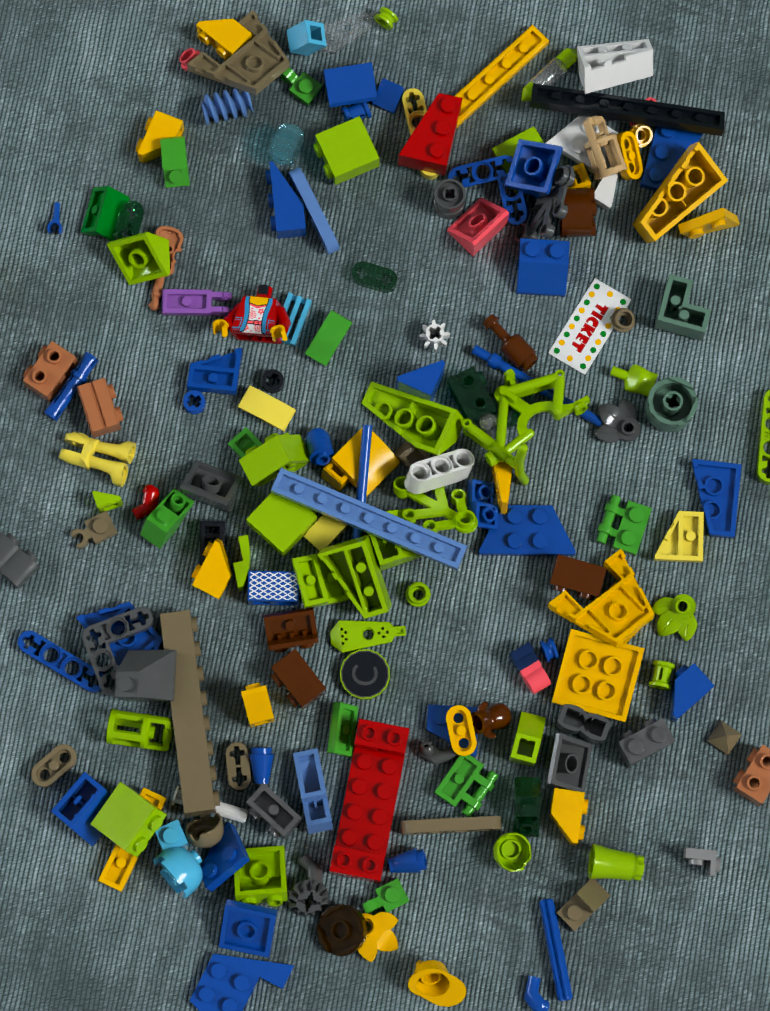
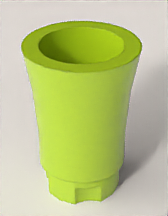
M595 843L592 844L588 861V879L641 880L644 872V856L607 848Z

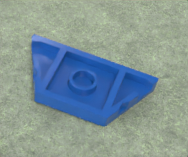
M508 505L506 514H501L499 510L498 530H489L479 549V556L576 555V551L552 505Z
M126 602L116 607L100 609L98 612L79 615L76 619L86 629L90 625L133 610L135 607L130 602ZM138 614V619L132 622L130 617L125 618L130 625V631L135 629L132 625L134 623L146 624V620L141 614ZM119 621L113 623L111 632L115 635H121L125 631V624ZM151 627L147 631L110 644L117 665L120 666L128 650H160L163 638ZM92 631L90 633L91 636L99 644L98 638L101 634H96L95 631Z

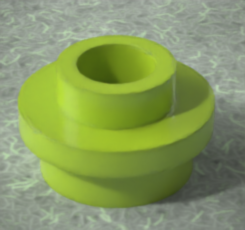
M414 582L407 587L405 596L410 605L422 607L429 602L431 593L426 584ZM415 591L422 592L423 597L421 599L414 598L413 593Z

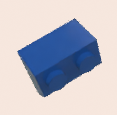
M520 238L516 294L565 297L570 241Z

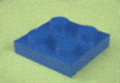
M227 899L219 947L269 958L278 910Z

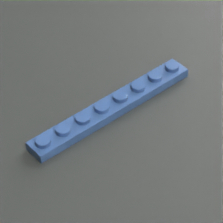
M283 468L280 469L271 489L273 494L454 570H458L467 549V545Z

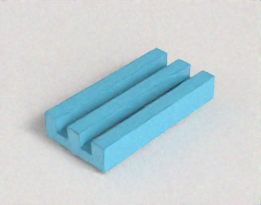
M289 292L283 307L288 312L291 302L294 301L295 304L289 317L291 325L286 334L287 339L300 304L304 305L292 340L283 341L282 339V343L295 347L312 300L303 299V297L295 296Z

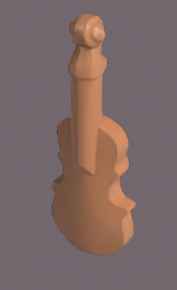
M161 226L156 229L154 234L169 239L170 274L165 276L169 277L174 273V264L176 263L174 256L175 253L182 251L181 245L184 238L178 229ZM165 277L154 280L151 293L152 301L148 304L152 311L160 309L159 300L162 295Z

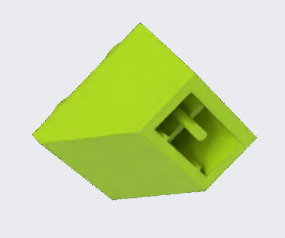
M405 509L386 512L402 518V512ZM367 533L370 536L381 571L423 557Z

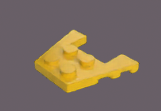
M622 549L606 559L603 564L618 583L588 606L582 608L566 590L548 603V608L551 611L615 647L619 646L653 620L655 615L642 588H639L634 577L635 574L632 568L629 567L625 559L626 555Z

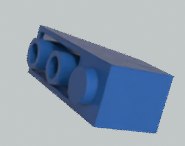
M271 161L269 162L270 170H265L267 185H272V193H268L269 208H274L275 216L270 217L271 230L277 231V239L306 236L304 206L274 162Z

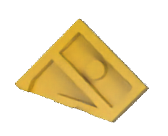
M722 207L678 224L680 234L690 239H695L706 233L738 226L740 223L737 215Z

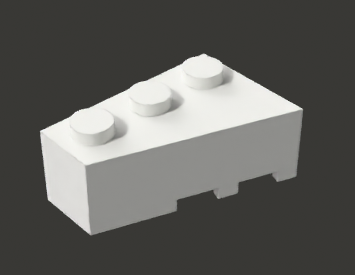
M649 39L577 46L578 75L585 94L653 76V48Z

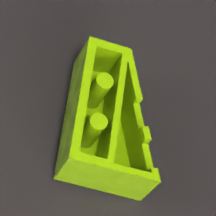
M369 535L328 546L319 551L317 555L324 561L332 572L333 577L344 588L347 596L364 619L389 612L392 604Z

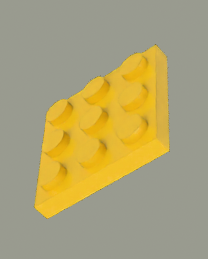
M570 629L551 702L559 705H576L586 712L626 722L645 648L621 643L615 647L593 634Z

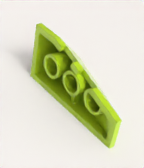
M372 381L362 400V405L415 448L437 456L456 443L463 428L462 421L464 418L457 409Z

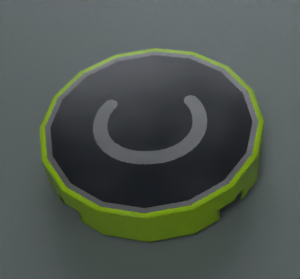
M369 649L357 650L349 654L343 661L340 669V682L344 690L350 696L360 700H371L379 696L387 688L390 680V669L385 658L378 652Z

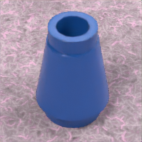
M251 747L249 758L254 784L269 783L274 757L272 747Z
M414 848L388 858L391 873H421L422 870L427 869L424 849L418 850Z

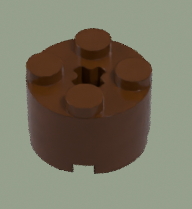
M567 188L564 204L568 206V212L564 219H560V236H596L594 188Z

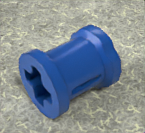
M367 102L341 107L346 122L358 116L361 119L372 118Z

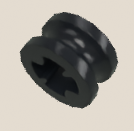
M271 369L263 374L262 385L264 390L271 394L282 390L284 378L281 372ZM274 376H276L277 382L280 383L278 385L274 384L272 387H270L269 381L266 380L268 378L272 379Z

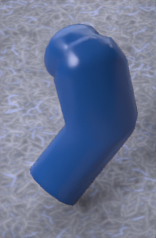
M528 976L524 994L526 1003L532 1011H548L549 1002L544 1000L538 992L541 978Z

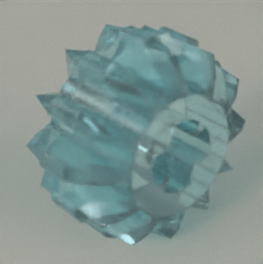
M285 123L280 125L271 143L269 151L271 160L281 165L289 166L294 164L303 145V130L293 124Z

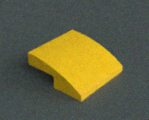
M362 428L331 459V462L349 477L348 481L356 488ZM373 431L366 497L400 464L394 453Z

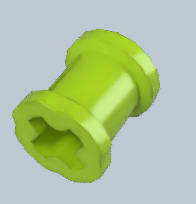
M653 660L654 672L652 681H649L648 686L659 690H671L669 682L671 672L675 669V664Z

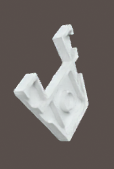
M579 115L545 144L562 146L563 155L577 164L583 163L585 169L594 174L587 151L584 148L585 143L589 140L583 126V121L591 116ZM598 125L593 126L595 134L599 133ZM607 126L609 133L618 134V132ZM601 147L607 169H609L611 165L605 147ZM618 173L602 178L594 190L596 204L607 211L613 203Z

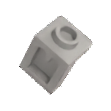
M688 847L683 849L682 859L689 860L690 865L704 866V861L708 862L707 877H715V872L720 871L721 858L717 857L716 850Z

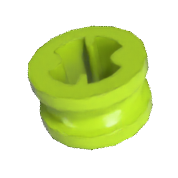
M381 7L379 10L380 14H376L374 19L383 28L392 30L393 23L398 22V17L388 8Z

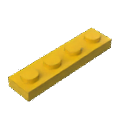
M144 787L140 795L160 810L163 809L167 798ZM116 844L98 881L122 892L139 856L135 857Z

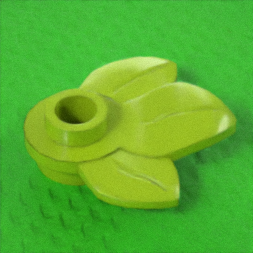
M680 594L674 597V599L663 597L655 602L652 610L657 615H660L657 622L658 635L669 636L678 631L685 641L690 640L697 629V620L694 616L696 611L695 600L690 595ZM681 602L687 603V609L685 611H681L679 609V604Z

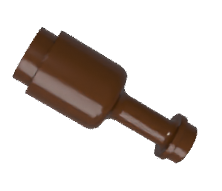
M494 314L490 315L483 322L485 329H491L503 342L501 351L518 369L521 368L524 372L529 370L539 359L535 355L536 351L521 335H509L498 323L499 318Z

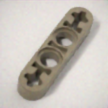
M501 816L401 821L402 835L480 832L502 829Z

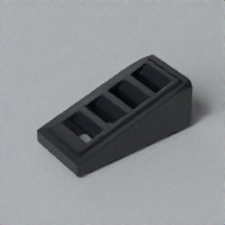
M204 519L200 521L201 566L206 556L202 555L208 544L206 543V538H220L226 551V520ZM207 528H220V532H207Z

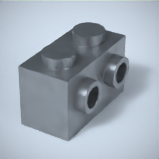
M652 718L642 724V730L634 733L632 729L619 736L621 741L616 744V747L628 768L672 745L676 741L663 718L659 721Z
M264 783L246 801L250 807L247 811L257 821L262 818L269 825L266 829L276 838L281 835L286 839L302 821V817Z

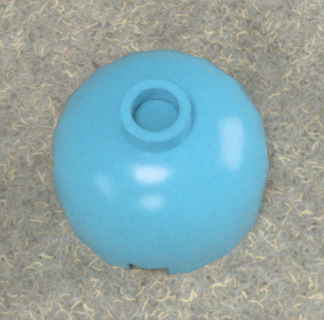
M172 847L161 852L153 859L155 866L159 863L163 869L160 871V874L178 894L183 891L184 899L200 886L203 879V871L199 864L202 862V859L196 851L191 850L189 852L183 847Z

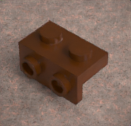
M313 607L263 615L269 651L285 652L289 650V647L299 646V648H310L319 642Z

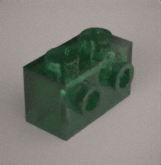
M473 366L448 378L447 387L464 419H470L476 425L496 415L498 403L492 392L488 394L484 386L487 382L482 372H477Z

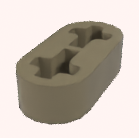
M234 742L226 749L228 781L232 789L244 791L251 784L249 752L244 744ZM236 747H239L241 752H245L244 755L240 756L241 765H236L235 758L230 757V753H233ZM236 769H241L242 776L247 777V781H243V786H238L237 782H233V778L237 777Z

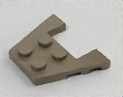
M252 10L238 22L252 33V39L222 64H219L202 51L187 63L188 71L257 95L290 68L288 58L276 41L272 40L264 24H261L258 20V15Z

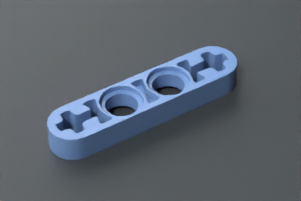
M298 167L289 171L288 175L325 251L330 255L340 250L336 237L301 168Z

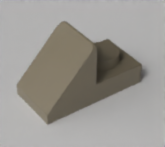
M590 879L556 914L575 932L610 895L595 879Z

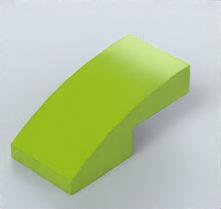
M248 535L238 537L243 561L233 563L239 592L245 590L250 571L251 552Z

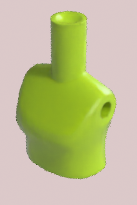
M636 364L632 365L628 371L613 366L610 373L611 376L624 380V390L642 394L648 397L658 374Z

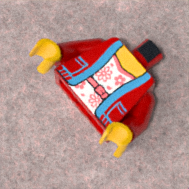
M259 285L256 296H243L241 302L224 319H217L213 322V334L222 331V336L227 337L228 330H230L236 340L281 344L282 339L283 341L288 340L286 334L290 328L291 321L286 309L281 306L277 299L271 298L273 288L268 285Z

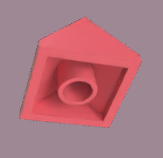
M480 197L447 231L463 248L474 256L507 225L509 212Z

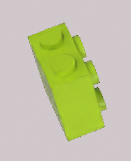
M360 116L315 135L316 144H313V148L317 157L323 158L326 164L323 165L324 172L328 179H333L335 185L380 166V158Z
M270 493L246 519V522L250 528L280 555L285 557L317 521V515L315 514L317 512Z
M119 782L91 822V825L123 850L138 857L147 847L148 841L155 831L161 827L167 814L134 789Z

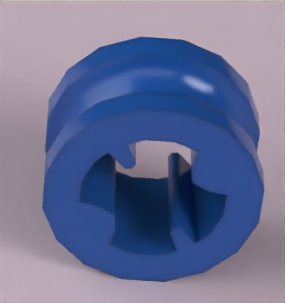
M191 390L183 398L184 408L188 413L199 414L205 409V397L200 391ZM193 397L195 400L200 398L201 401H198L199 406H188L190 398Z
M548 638L547 642H539L543 657L547 663L552 658L559 659L558 651L552 638Z

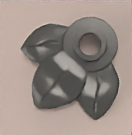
M623 399L618 407L613 404L598 406V413L604 424L594 432L597 438L607 443H614L620 439L630 442L638 438L641 427L636 420V408L630 401ZM624 426H632L633 431L626 432Z

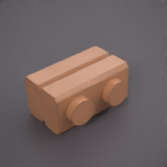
M101 378L77 387L93 438L122 429L120 422L124 421L120 406L114 407L112 399L117 397L113 384L107 385L106 379Z

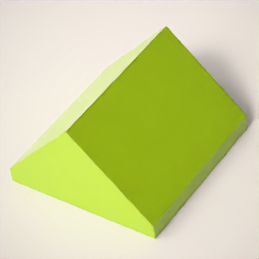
M144 232L107 243L110 252L129 285L165 277L170 274L169 239L150 232Z

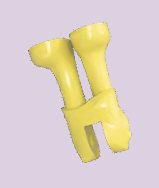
M75 431L66 433L65 442L83 449L81 453L61 449L59 459L88 470L93 468L110 475L114 485L124 486L128 476L127 464H131L134 459L136 443L126 441L121 444L101 442L99 439L90 438L83 433ZM95 452L115 457L122 462L111 461L93 455Z

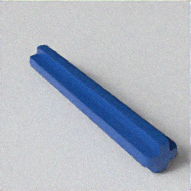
M551 898L539 901V907L557 998L561 1002L571 1000L573 996L554 900Z

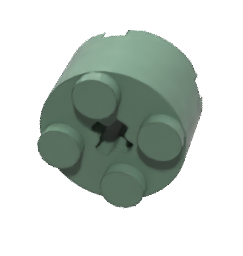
M668 377L655 383L645 403L647 420L654 427L665 432H679L691 422L698 407V398L692 385L679 377ZM670 401L674 402L673 408L668 406Z

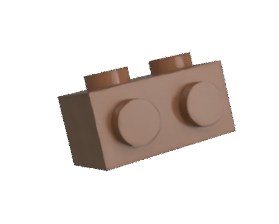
M53 341L48 346L44 345L38 353L39 359L34 366L30 365L23 374L25 386L49 403L69 377L70 370L74 369L78 364L76 356Z
M765 745L760 746L759 749H752L746 761L750 762L745 771L740 769L733 780L736 783L733 790L757 806L762 805L770 793V749Z

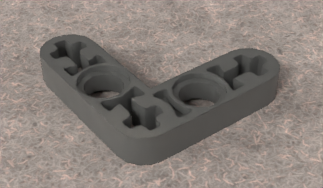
M138 607L90 625L83 632V642L100 688L107 696H115V690L112 691L109 687L105 688V685L108 684V679L105 674L100 677V673L109 672L114 668L115 672H110L112 679L116 681V671L118 669L110 644L147 631L152 627L154 622L153 615L145 607ZM143 613L144 616H149L146 619L145 625H141L140 622L134 623L132 625L135 629L130 631V625L125 618L130 617L132 622L138 619V614ZM118 621L124 623L125 631L121 635L113 634L111 632L113 623ZM92 631H95L96 634H101L98 638L100 646L106 645V648L98 649L94 653L91 650L96 649L95 644L92 640L88 641ZM100 654H107L110 657V663L108 666L101 668L97 666L96 658Z

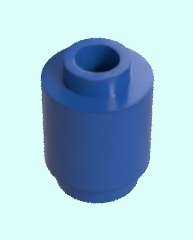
M322 428L310 430L305 440L310 461L315 465H326L334 456L330 436Z

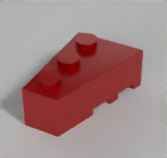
M438 93L399 153L398 165L445 176L463 98Z

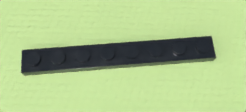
M533 83L530 102V107L591 117L603 116L605 119L722 136L724 132L725 112L596 92L585 94L583 90Z

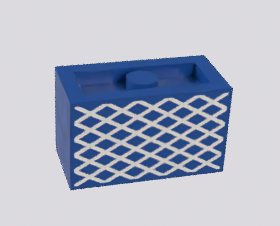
M249 571L248 604L299 606V586L295 572Z

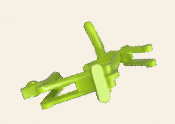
M508 369L504 373V385L498 387L494 393L495 400L499 403L496 441L473 424L470 419L462 421L463 434L488 451L484 456L490 467L500 462L507 463L515 469V475L520 484L527 485L529 478L525 473L524 461L528 446L525 443L535 434L533 429H527V423L530 418L541 412H549L554 420H560L573 412L575 415H581L588 409L587 405L590 404V398L586 395L573 403L563 404L565 372L561 369L555 373L518 384L515 382V372L513 369ZM554 388L553 401L536 402L530 405L521 399L522 397ZM508 406L520 413L517 422L518 436L505 446ZM517 450L516 456L514 457L512 453Z

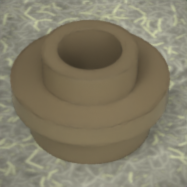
M619 308L614 311L611 316L612 327L621 333L630 331L635 325L633 312L627 308ZM619 317L626 319L625 325L620 324Z

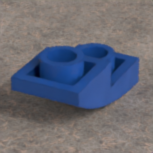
M474 479L469 480L468 504L469 510L478 519L477 528L498 530V505L494 504V483Z

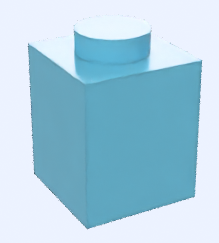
M304 20L287 29L290 53L309 56L327 46L324 23Z
M178 819L161 826L155 831L163 851L172 847L185 848L190 846Z

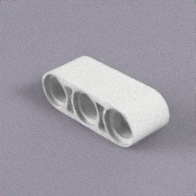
M457 449L415 462L409 468L404 480V486L412 494H421L463 481L469 476L475 462V457L467 449Z

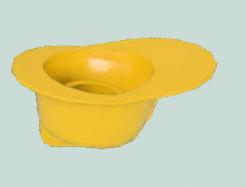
M418 960L416 962L414 974L408 980V988L412 993L421 996L433 1004L445 1007L454 1006L463 1001L466 996L464 983L457 977L449 974L442 962L437 960Z

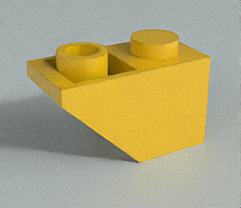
M234 19L199 21L196 24L197 37L205 45L211 44L216 48L217 54L224 60H227V58L231 57L252 39V33Z
M156 110L153 118L149 117L145 126L147 132L144 139L140 138L136 146L139 162L145 163L160 157V138L182 136L185 129L183 120Z
M217 538L214 543L209 541L202 554L206 558L202 566L197 564L191 577L195 579L192 586L219 599L224 593L233 573L223 542Z
M260 683L246 686V690L241 691L250 728L275 722L266 685L261 686Z
M554 788L549 816L568 842L576 846L578 840H583L585 825L581 824L582 814H587L589 800L584 799L585 792Z

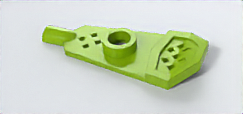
M339 620L330 631L331 646L341 653L391 643L394 637L406 636L405 626L394 627L390 622ZM366 630H370L373 633L371 639L364 638L363 633Z

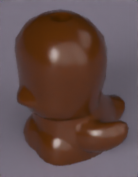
M483 702L478 706L477 711L471 713L474 731L477 734H483L485 737L493 739L496 735L491 730L507 727L511 722V712L508 706L503 703H495L487 707L488 703Z

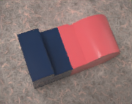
M529 642L509 654L508 658L532 694H536L551 685L547 673L541 666L542 664Z

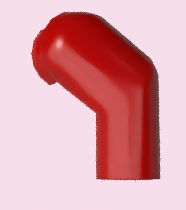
M148 484L143 488V503L131 509L137 520L153 512L158 506L159 490L152 484Z

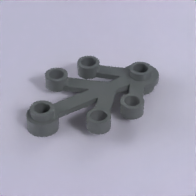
M561 165L558 167L549 195L540 198L532 197L529 209L538 213L530 225L523 223L518 227L515 234L517 242L520 243V238L536 239L537 232L535 230L542 219L543 224L540 228V235L548 239L553 236L555 225L551 224L552 216L564 219L568 212V206L564 204L567 188L575 181V173L572 166Z

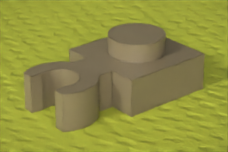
M107 511L84 521L86 529H75L70 533L72 538L78 535L83 536V541L76 545L78 549L85 548L92 539L98 545L118 535Z

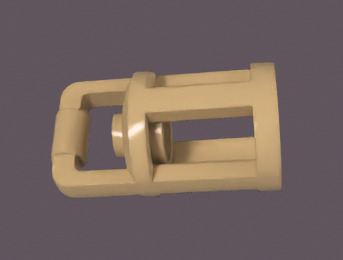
M592 116L584 120L583 126L589 140L585 143L584 148L587 151L595 180L627 170V165L617 141V135L609 133L603 116ZM598 125L600 132L595 134L593 126ZM601 147H605L611 165L609 169H607Z

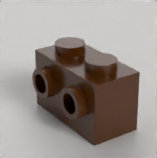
M557 554L549 583L554 584L553 590L560 592L565 590L568 592V589L578 591V597L592 600L593 596L599 597L607 568Z
M296 649L271 666L273 672L271 678L279 688L284 686L289 692L286 697L294 708L299 705L304 710L327 692L326 687Z

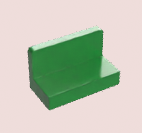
M110 186L93 187L81 233L86 236L100 235L110 241L118 240L130 200L129 196Z

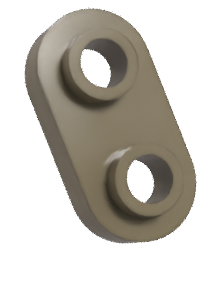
M67 744L55 747L33 767L31 777L34 783L42 788L55 784L76 765V751ZM68 754L69 760L65 763L61 762V755ZM45 770L49 771V778L42 779L41 773Z

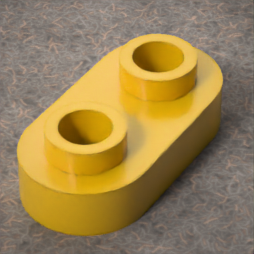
M630 131L620 132L617 134V141L628 168L620 172V174L628 181L638 179L642 175L643 165L637 138Z
M462 705L453 706L446 714L451 747L456 754L467 756L472 754L477 746L472 716L466 707ZM460 713L463 715L461 723L454 721L455 714ZM465 738L468 740L469 744L466 748L459 746L460 739Z

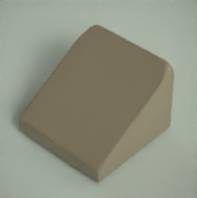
M407 440L394 452V455L408 470L413 463L431 458L427 452L415 448Z

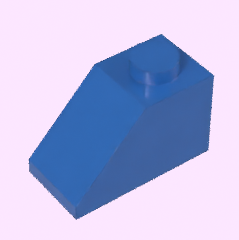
M695 663L690 667L685 664L674 674L677 677L672 683L671 719L674 722L715 686Z

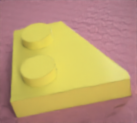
M678 511L654 556V561L702 563L704 512Z

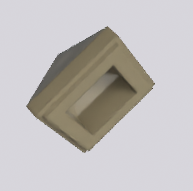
M720 720L707 742L726 755H729L742 734Z

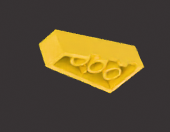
M700 142L689 145L632 223L646 244L658 240L728 181Z

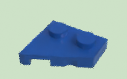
M230 822L224 826V834L221 840L210 849L201 864L203 883L211 892L250 861L236 827Z

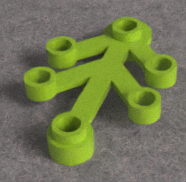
M399 476L394 480L393 492L398 498L406 499L409 497L427 507L416 510L411 508L405 509L402 512V519L415 524L417 519L443 516L449 520L436 522L434 520H426L423 523V527L426 529L431 527L433 529L429 530L436 533L437 531L456 529L460 533H471L476 530L478 519L472 511L467 510L465 502L466 493L462 489H455L451 492V503L456 506V512L448 506L445 486L430 490L435 494L436 500L423 493L412 494L407 491L404 486L406 476Z

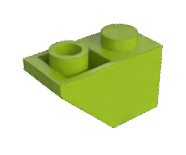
M521 711L509 761L534 767L546 721L545 717Z

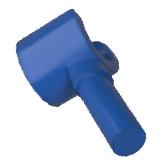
M59 202L54 203L53 218L47 225V230L50 234L52 232L51 228L54 225L59 226V235L63 233V227L60 224Z

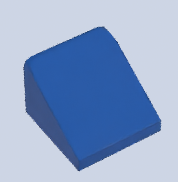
M382 78L377 89V100L373 101L372 105L394 114L402 99L404 87Z

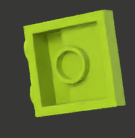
M284 845L246 848L250 861L234 873L236 901L253 905L267 903L272 907L280 906L283 904V901H288Z

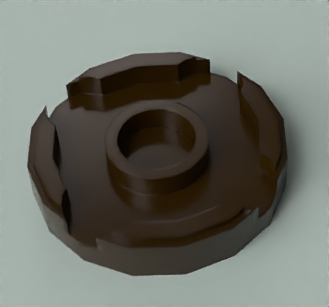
M346 904L330 906L322 912L316 932L318 941L323 949L335 956L341 957L357 952L364 944L367 935L366 921L361 912L352 905Z

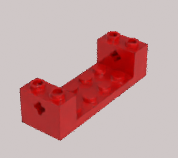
M359 719L336 844L334 845L330 874L380 884L410 728Z

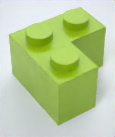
M289 433L269 435L264 439V444L249 448L245 451L246 455L239 459L252 486H264L277 477L281 468L294 473L311 462L307 447L300 434Z

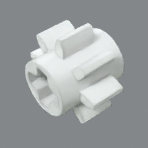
M432 320L430 326L423 324L422 329L426 334H420L419 340H425L424 349L430 347L434 348V352H437L440 346L446 348L447 343L444 339L450 338V332H444L445 323L438 325L435 320ZM430 334H439V339L437 337H434L433 339L430 338Z

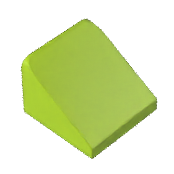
M92 491L100 513L123 505L121 497L118 495Z

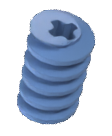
M233 88L232 96H230L227 90H223L222 98L217 92H214L213 100L210 99L208 94H204L203 102L201 101L206 125H209L210 117L213 118L215 123H219L220 115H222L225 121H228L229 113L232 114L234 119H238V111H241L244 117H247L248 109L253 113L250 94L245 91H241L240 94L236 88Z

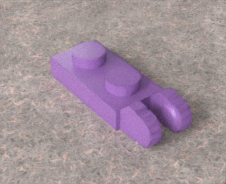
M163 289L162 315L227 316L231 312V308L212 306V300L230 301L232 294L229 292H212V290Z

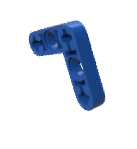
M503 155L457 166L449 172L448 179H454L457 176V171L460 170L461 174L470 173L468 168L472 167L471 171L475 182H471L470 177L463 179L462 185L464 188L498 180L504 209L509 212L508 221L513 225H521L528 220L529 210L525 193L519 191L515 197H509L506 194L505 183L508 176L506 170L496 171L498 176L495 177V169L492 162H495V166L503 165L505 159H507L508 163H512V156ZM481 165H486L490 170L489 176L485 179H481L477 175V169ZM521 198L522 203H517V208L523 211L524 215H521L520 221H517V218H512L511 213L515 212L514 204L509 206L508 201H516Z

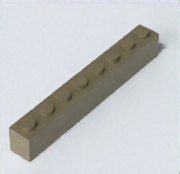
M190 610L160 614L164 650H177L174 701H170L184 814L186 817L215 814L216 806H220L219 791H214L213 781L217 780L215 765H210L209 756L214 755L212 740L207 741L206 731L211 730L209 715L204 716L203 706L208 705L206 690L201 691L200 681L205 680L203 666H198L197 657L201 656L200 641H195L194 632H198L197 617H192Z

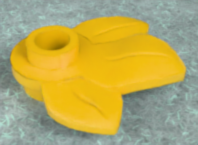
M379 912L375 915L363 913L365 921L370 923L371 928L367 931L364 944L358 950L361 956L367 961L373 962L378 950L386 952L397 950V938L391 929L397 924L398 919L388 912Z

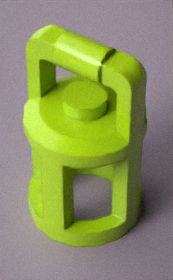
M112 709L108 721L106 743L138 747L140 749L167 751L173 737L172 719L147 713L141 714ZM152 723L165 725L162 735L163 743L149 742L155 736L156 727L152 726ZM118 725L139 728V733L118 730Z

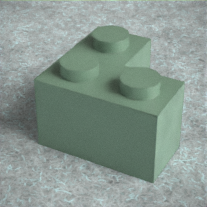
M669 274L654 328L702 341L707 329L711 309L688 303L694 280Z

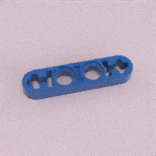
M25 631L19 636L18 646L26 655L90 693L102 691L100 685H93L92 688L89 687L90 682L84 677L81 682L78 681L83 675L85 668L89 669L86 671L88 676L92 678L96 676L91 665L34 631ZM35 637L33 641L40 647L42 642L46 643L40 649L39 656L35 655L38 650L34 647L29 646L28 649L25 648V638L31 639ZM48 649H55L58 652V658L54 662H47L44 659V654ZM69 662H77L80 669L77 674L69 675L66 673L65 668Z

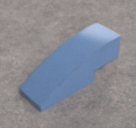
M318 748L293 753L308 834L333 830Z

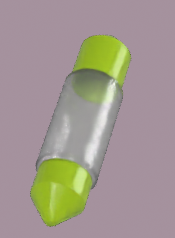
M565 48L556 58H553L523 88L521 100L531 101L533 83L550 86L556 83L577 61V49Z

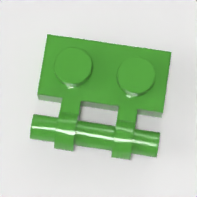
M611 495L609 503H606L604 508L606 513L603 522L599 524L597 529L598 536L596 542L605 545L607 538L611 537L615 539L612 546L613 549H622L624 553L636 556L652 508L628 500L626 508L623 509L619 507L621 497ZM615 516L622 518L618 530L611 527Z
M471 755L459 756L434 794L454 808L460 800L464 801L467 805L462 813L467 817H471L474 811H478L482 806L481 801L487 792H491L495 787L494 782L498 775L490 770L487 776L483 777L479 773L484 764ZM475 781L480 786L474 795L470 796L466 791Z

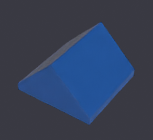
M372 62L323 70L329 107L377 100Z
M519 139L505 186L536 198L549 195L563 147Z
M444 360L397 376L396 390L433 401L444 377Z

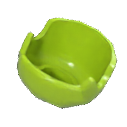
M517 832L504 833L493 846V857L498 866L506 871H522L531 860V845L525 836Z

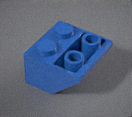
M84 772L51 812L93 847L104 834L93 827L91 822L108 800L111 793Z

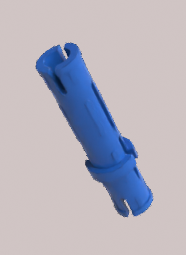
M88 352L84 353L76 367L70 370L69 377L44 411V414L54 421H58L78 391L77 387L86 384L88 381L89 373L99 361L96 357Z

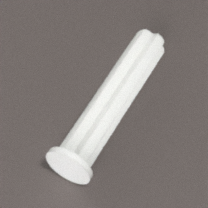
M178 785L171 803L173 806L175 803L183 805L182 792ZM220 802V806H216V813H219L221 817L241 823L246 822L248 816L247 809Z

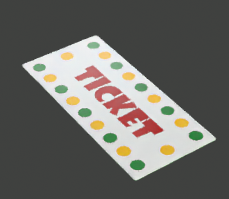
M595 278L548 353L585 375L614 329L611 324L613 312L619 308H627L631 299Z

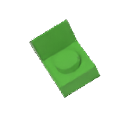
M185 136L160 138L165 187L190 186Z

